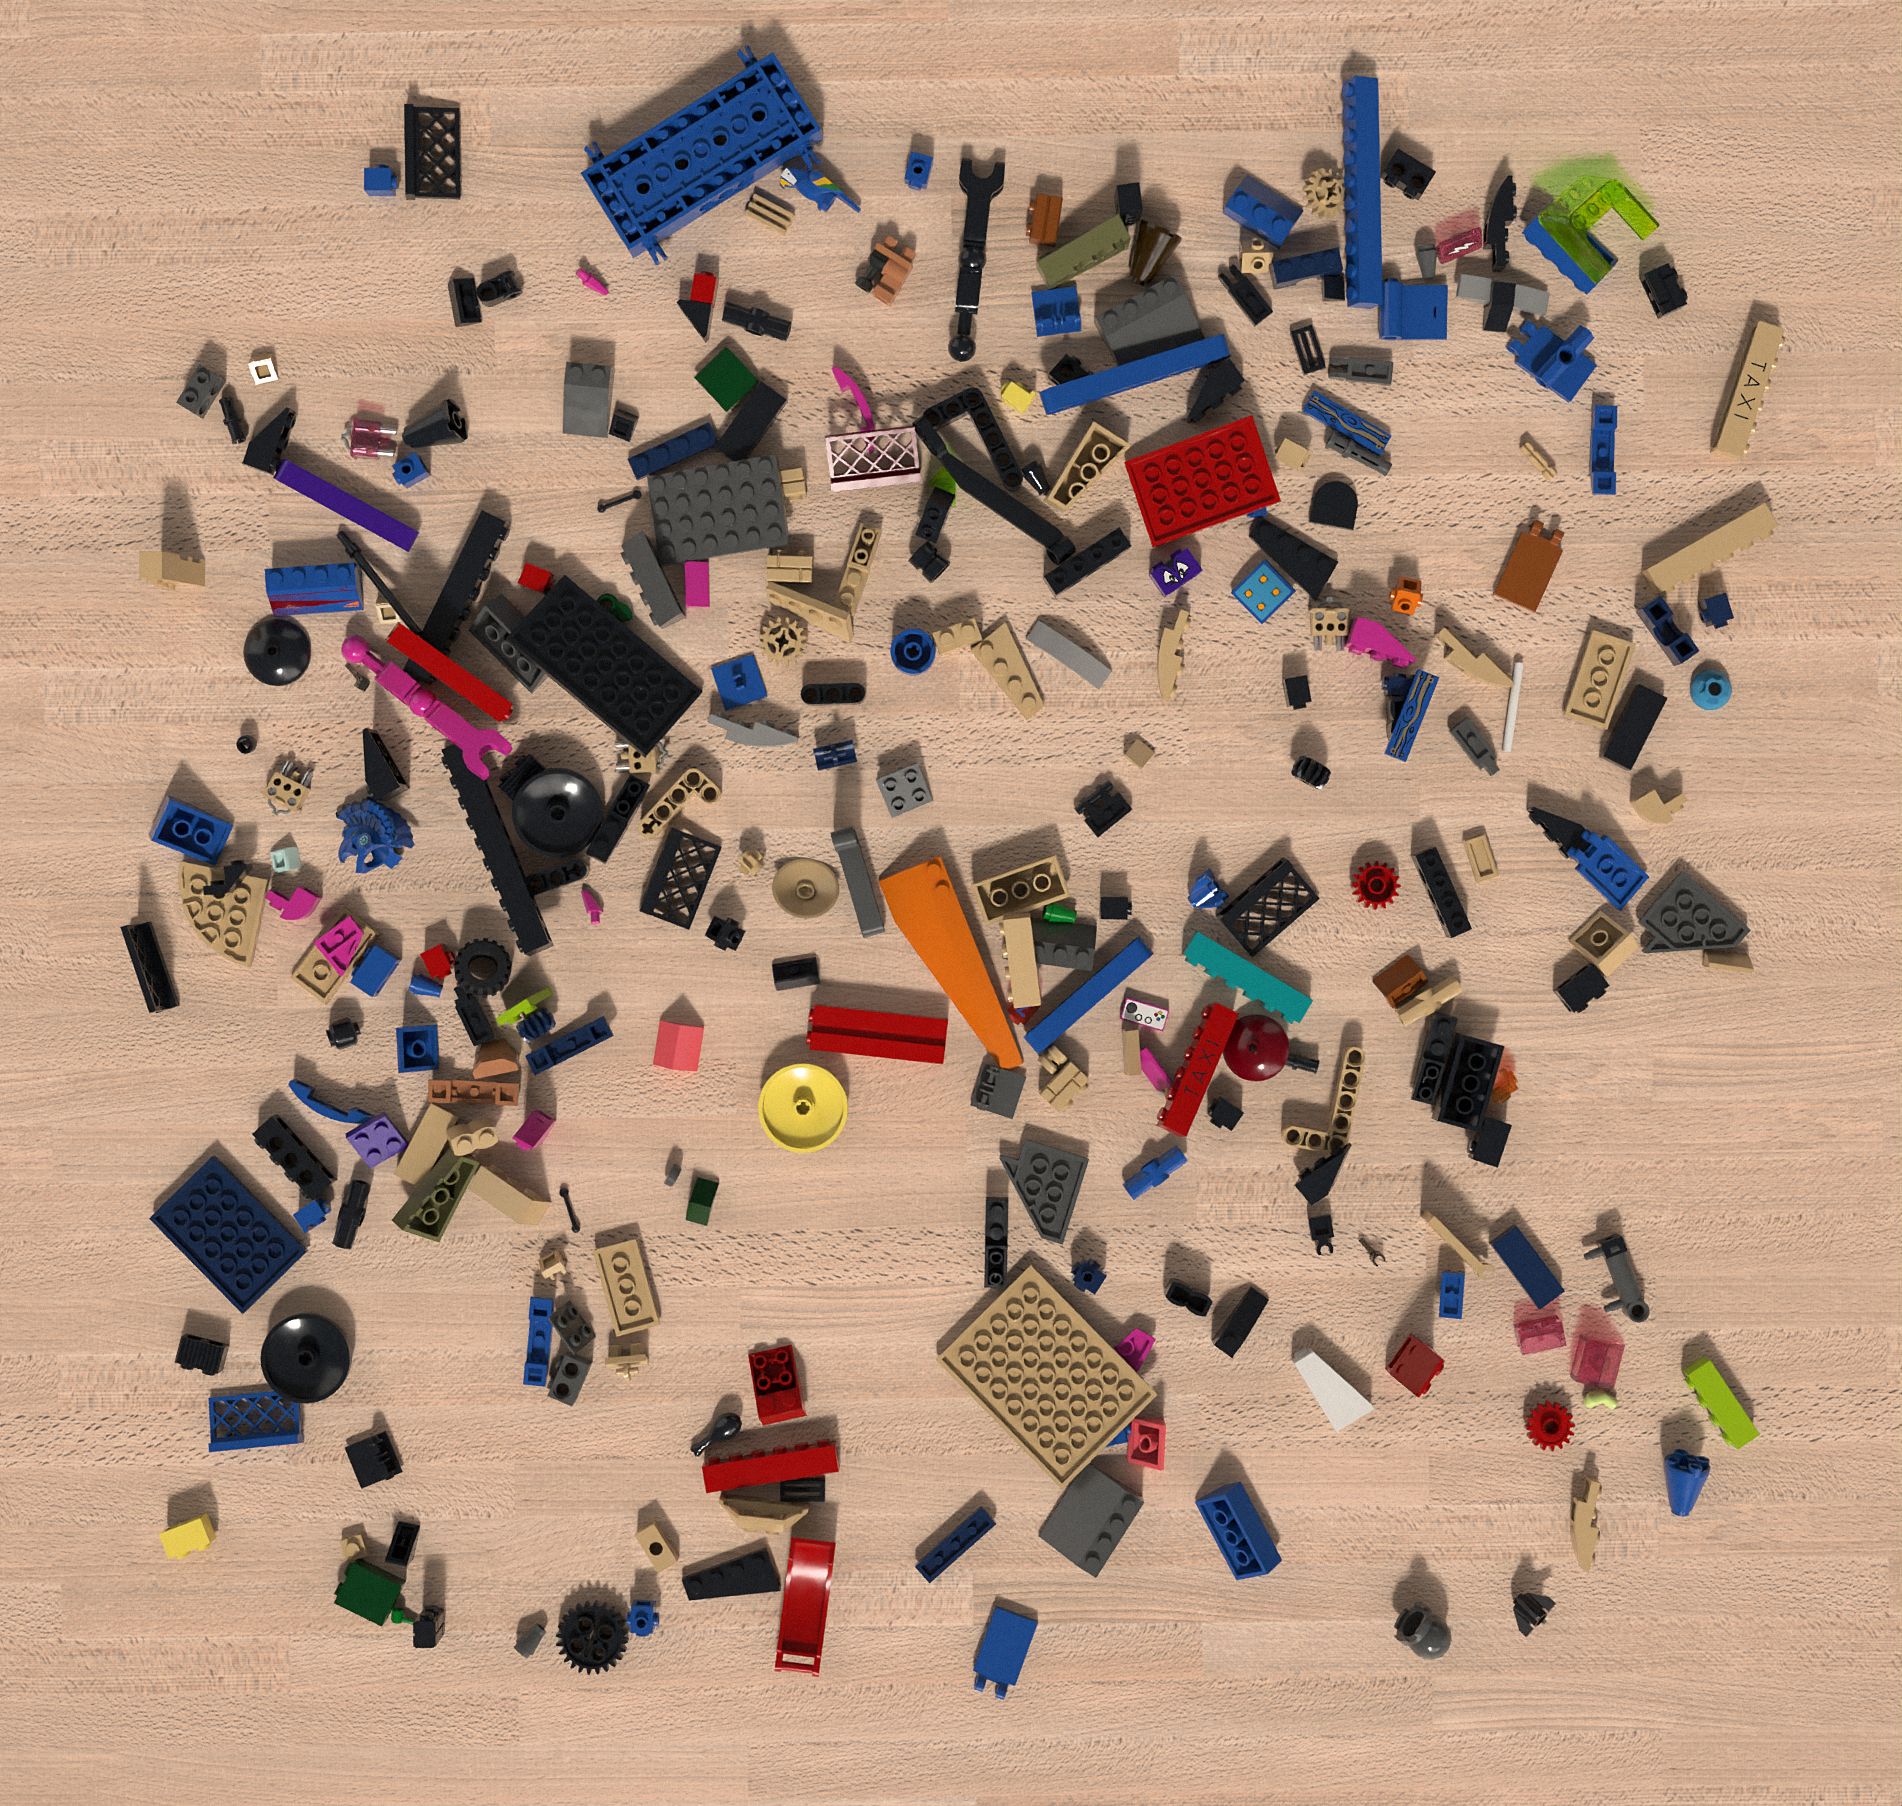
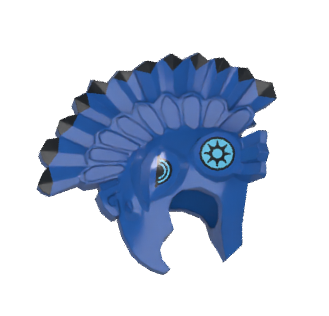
M366 796V798H362L361 803L355 800L352 802V805L345 803L343 810L336 812V817L348 825L342 831L344 839L338 852L339 860L341 863H345L347 857L358 855L356 873L365 874L382 864L392 869L403 859L394 852L393 847L400 848L405 846L412 849L415 845L412 840L414 836L411 833V827L407 824V820L403 819L399 813L394 812L393 809L377 802L375 798L372 799L370 796ZM371 852L373 856L372 861L364 863L365 858Z

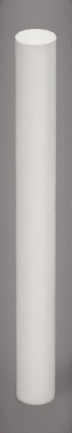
M1515 662L1512 681L1515 685L1511 687L1503 752H1511L1524 663Z

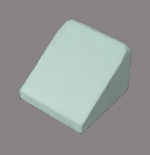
M297 847L270 851L274 873L301 868Z

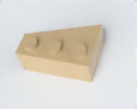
M139 551V579L145 580L148 585H154V587L161 588L162 590H175V586L205 587V560L193 559V557L180 559V555L164 551Z
M492 1164L490 1166L481 1165L468 1189L516 1223L538 1225L551 1202L519 1184L520 1182L513 1177L504 1175L499 1167Z

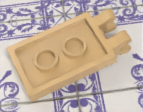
M1426 1210L1420 1216L1473 1269L1474 1274L1484 1281L1487 1280L1483 1275V1270L1486 1268L1493 1273L1495 1272V1268L1485 1260H1478L1433 1214Z

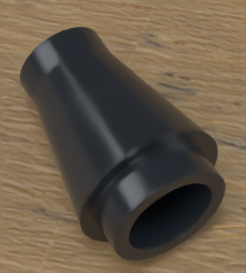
M1037 460L1021 469L1023 477L1039 495L1051 488L1042 465L1038 464Z

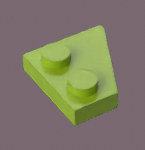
M550 987L526 998L498 1016L496 1020L500 1026L507 1022L512 1025L522 1019L521 1014L525 1013V1015H528L535 1011L537 1004L554 994Z

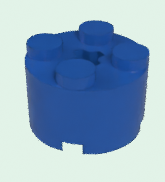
M908 629L899 633L894 638L890 654L893 664L900 672L910 676L924 674L932 667L936 657V650L933 640L926 632L919 629ZM913 647H916V650L919 653V655H915L914 658H911L910 654L907 651L912 650Z

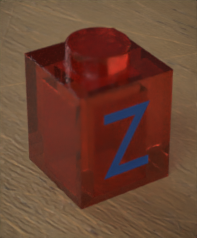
M1012 1003L1007 1009L1010 1013L1008 1018L1017 1025L1020 1022L1025 1025L1041 1005L1014 1008V1003Z

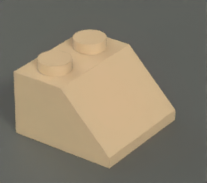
M1601 910L1569 940V943L1589 964H1594L1598 971L1606 978L1639 947L1631 933Z

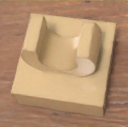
M558 1249L538 1260L540 1272L545 1279L550 1277V1279L555 1280V1273L558 1271L566 1274L563 1257Z

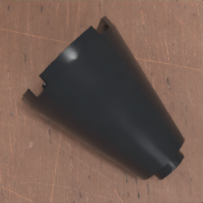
M447 399L404 427V432L402 433L404 443L411 448L464 442L468 438V429L465 418L460 419L457 413L461 411L454 400Z

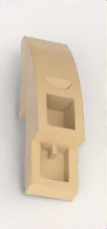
M862 523L860 524L834 603V607L849 612L850 616L853 617L862 597L882 533L881 529Z
M1182 609L1178 613L1173 630L1163 629L1159 643L1157 679L1161 698L1166 702L1169 700V697L1174 698L1177 685L1174 684L1177 676L1181 677L1185 664L1181 663L1183 658L1175 655V652L1180 653L1184 640L1180 639L1182 632H1187L1191 619L1187 618L1189 612Z
M1444 627L1434 635L1450 651L1444 659L1465 675L1494 687L1508 689L1515 685L1511 674L1505 669L1501 671L1495 665L1497 661L1490 654L1480 653L1474 657V651L1468 645H1462L1457 640L1458 635L1450 628L1447 630Z
M1586 1476L1582 1497L1572 1496L1570 1508L1572 1546L1578 1564L1585 1572H1589L1590 1566L1594 1565L1595 1544H1598L1600 1541L1599 1528L1591 1522L1596 1518L1597 1508L1595 1505L1596 1500L1601 1496L1602 1486H1600V1482L1596 1478Z

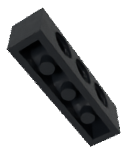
M1119 527L1046 574L1043 580L1056 598L1130 550L1132 545Z
M1430 847L1412 855L1411 858L1446 937L1453 938L1471 930L1472 927L1437 848Z
M278 1114L271 1116L252 1133L255 1137V1143L261 1149L265 1148L268 1151L271 1161L277 1166L280 1165L285 1170L284 1174L291 1182L295 1181L300 1187L299 1191L305 1198H310L311 1200L318 1198L337 1181L332 1173ZM276 1136L280 1137L282 1140L281 1148H278L274 1144V1138ZM290 1153H294L297 1156L296 1164H292L289 1161ZM305 1170L311 1171L313 1176L311 1181L305 1179Z

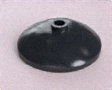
M283 619L267 620L254 627L247 636L243 650L244 661L249 672L260 682L272 686H285L297 681L306 672L311 660L310 642L304 631L296 624ZM273 647L276 648L275 655L270 654V649Z

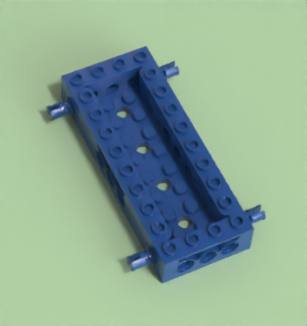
M745 46L748 58L741 50L737 52V55L747 69L607 157L603 155L597 142H592L595 154L588 146L584 148V151L594 165L581 172L633 258L647 250L655 265L660 264L656 253L666 261L668 256L664 253L659 242L799 154L808 169H813L809 157L817 165L820 164L821 160L815 154L812 146L823 140L821 129L773 52L758 61L750 46ZM756 111H762L765 113V118L757 122L753 120V114ZM718 135H724L727 138L726 143L722 146L714 143V139ZM680 159L688 161V166L684 170L676 168V163ZM641 183L650 185V190L646 194H640L637 191Z

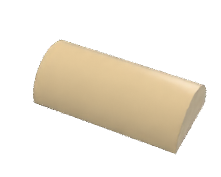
M1056 854L971 883L985 926L1002 921L1004 915L1021 914L1070 897Z

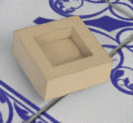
M363 1532L340 1540L346 1563L370 1554Z

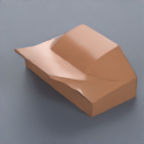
M506 1039L482 1043L478 1056L473 1063L472 1073L474 1078L477 1079L519 1070L518 1051L512 1049Z

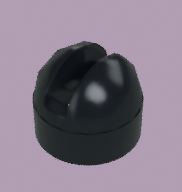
M244 735L238 738L236 746L241 753L248 754L256 749L257 741L251 735Z

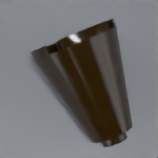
M1141 219L1129 275L1133 276L1131 281L1141 286L1145 282L1149 284L1180 244L1182 237L1177 234L1173 235L1169 230Z

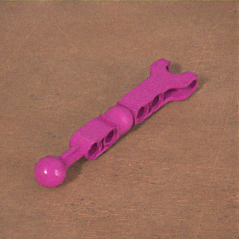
M352 635L344 639L341 647L343 657L352 663L362 662L377 674L374 679L382 687L410 707L413 714L424 717L431 726L463 751V759L467 768L482 780H486L490 776L487 766L482 762L486 752L496 750L504 755H508L513 750L510 742L496 730H477L447 705L438 700L433 692L422 689L420 684L394 663L389 661L387 664H384L370 653V646L365 638Z

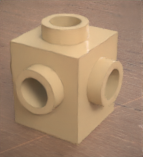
M1259 239L1241 241L1239 255L1241 273H1268L1269 264L1273 262V250H1269L1268 241Z

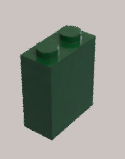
M361 1558L356 1559L354 1563L350 1562L344 1572V1575L347 1577L344 1583H339L334 1592V1595L337 1596L334 1604L382 1627L387 1621L406 1580Z

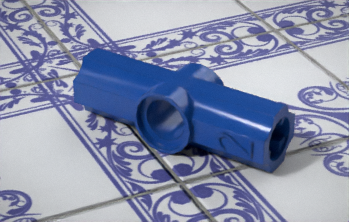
M1579 325L1533 375L1536 382L1548 389L1594 339L1592 332L1586 327ZM1560 352L1567 354V362H1563L1560 359Z
M1175 1145L1159 1158H1154L1140 1169L1141 1171L1126 1180L1122 1185L1132 1199L1135 1200L1151 1187H1157L1169 1178V1174L1180 1168L1188 1160L1178 1146Z

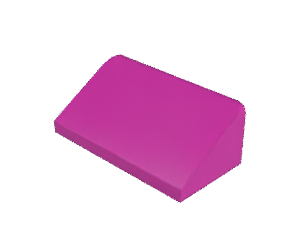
M685 561V601L687 608L710 607L709 562Z
M1145 1046L1140 1049L1141 1069L1156 1090L1161 1091L1171 1086L1172 1080L1150 1050Z

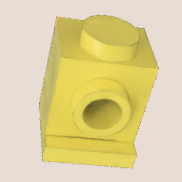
M1006 381L1000 390V393H1002L1001 401L1024 415L1036 397V392L1032 390L1029 394L1027 392L1028 388L1023 384Z

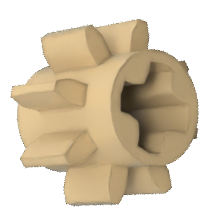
M747 849L737 860L741 864L738 869L745 875L750 872L754 876L765 865L762 861L764 855L757 849L753 852Z

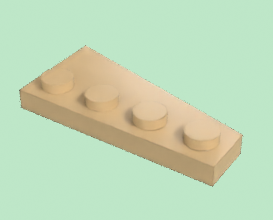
M771 581L768 583L766 592L768 600L772 604L792 612L848 643L851 642L853 630L849 612Z
M1005 622L974 647L971 652L1025 719L1028 720L1044 707V703Z

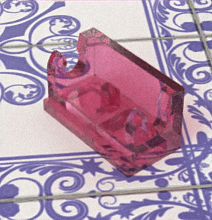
M1557 1315L1513 1324L1517 1346L1520 1347L1522 1355L1566 1346L1563 1323Z

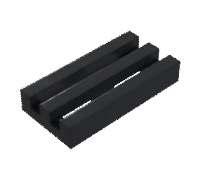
M1310 325L1291 331L1290 336L1303 376L1325 369L1326 366L1313 326ZM1308 331L1319 364L1317 366L1314 364L1304 332ZM1298 334H1300V338H1301V341H1302V344H1303V347H1304V350H1305V353H1306V356H1307V359H1308L1310 368H1307V365H1306V362H1305V359H1304V356H1303V353H1302V350H1301V347H1300V344H1299V341H1298V337H1297Z
M798 1478L780 1481V1502H825V1478ZM785 1484H820V1487L785 1486ZM785 1492H820V1496L785 1495Z

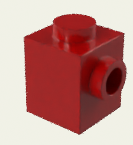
M444 943L420 954L432 978L439 977L441 980L452 974L451 970L454 969L455 956L451 950H447Z

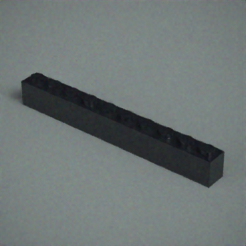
M455 744L441 749L444 755L441 757L442 763L446 770H450L452 777H449V780L454 790L457 789L460 797L457 799L462 810L466 809L468 814L466 822L470 830L474 829L476 838H474L475 844L479 851H483L485 856L482 859L486 870H490L492 873V886L495 891L500 893L502 899H499V903L503 911H507L510 919L507 922L511 931L516 932L518 937L516 945L520 953L524 952L525 955L530 957L553 947V941L487 780H482L467 768L463 759V751Z

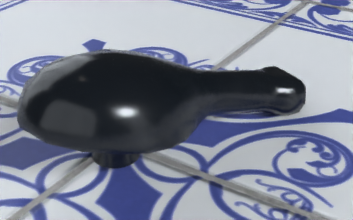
M725 1413L718 1416L711 1427L709 1435L698 1444H693L690 1450L694 1452L696 1457H699L703 1450L712 1443L727 1441L735 1437L742 1425L740 1416L735 1413Z

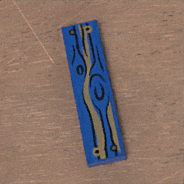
M1316 391L1312 393L1302 411L1348 439L1354 440V442L1378 456L1381 455L1391 438L1390 434Z
M1420 669L1416 671L1385 749V755L1403 762L1407 761L1440 677Z

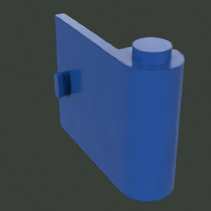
M1387 278L1382 283L1383 304L1379 306V339L1447 340L1448 285H1403L1401 282H1398L1397 278Z

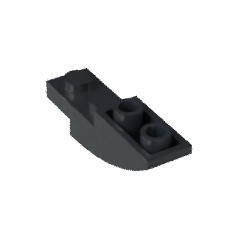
M1507 176L1497 190L1485 221L1483 250L1492 249V272H1501L1509 262V252L1505 251V242L1508 241V228H1505V226H1510L1517 216V207L1513 205V197L1516 196V183H1513V176Z
M631 774L629 775L609 809L607 817L586 851L587 855L606 865L637 813L650 787L648 783Z
M1439 1012L1434 1013L1418 1062L1411 1100L1430 1105L1434 1104L1446 1066L1445 1059L1458 1021L1457 1017Z
M986 1197L984 1288H1007L1008 1197Z

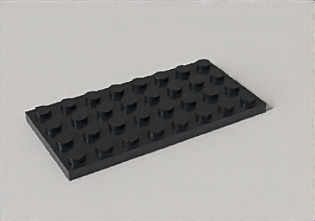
M566 575L554 585L506 638L510 645L645 758L703 692Z

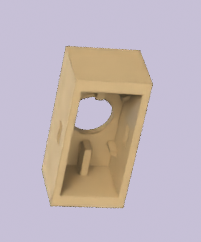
M656 1520L636 1532V1539L658 1574L678 1561V1554ZM654 1542L660 1543L663 1547L662 1552L658 1555H654L650 1549V1545Z

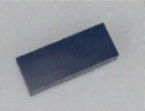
M1512 1225L1489 1242L1539 1310L1565 1292L1516 1225Z

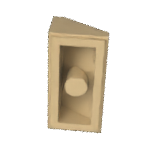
M1708 949L1704 951L1702 964L1704 967L1752 973L1754 971L1748 955Z
M1124 1029L1122 1030L1125 1075H1140L1142 1072L1139 1030Z

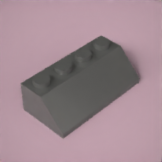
M643 531L639 532L621 545L623 552L620 554L625 564H630L633 570L630 575L634 584H639L643 591L639 594L644 605L649 604L652 610L649 616L654 626L659 625L663 629L685 619L686 616L663 567L659 565V559L649 537Z
M501 593L484 605L468 631L532 694L548 676L506 641L507 636L519 625L525 616Z
M1031 917L1037 964L1092 971L1097 926L1070 922H1048L1047 919Z

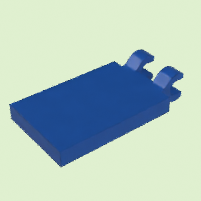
M1527 321L1519 331L1529 337L1528 341L1523 346L1518 340L1514 339L1506 349L1518 357L1515 364L1533 376L1565 341L1544 325L1538 330L1533 323ZM1560 352V359L1563 362H1567V354ZM1580 353L1576 360L1569 365L1549 389L1569 403L1597 365Z
M1586 829L1581 837L1591 845L1584 853L1572 846L1567 851V854L1579 863L1574 869L1611 905L1621 911L1649 876L1608 836L1603 834L1599 837L1595 832L1592 831L1591 833Z
M995 1606L973 1667V1671L978 1672L974 1683L975 1690L983 1692L986 1680L998 1683L995 1697L1004 1700L1008 1685H1016L1038 1624L1037 1620Z

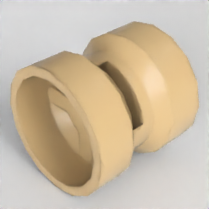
M1052 1044L1048 1048V1052L1045 1055H1041L1037 1060L1054 1075L1058 1071V1066L1064 1064L1068 1058Z

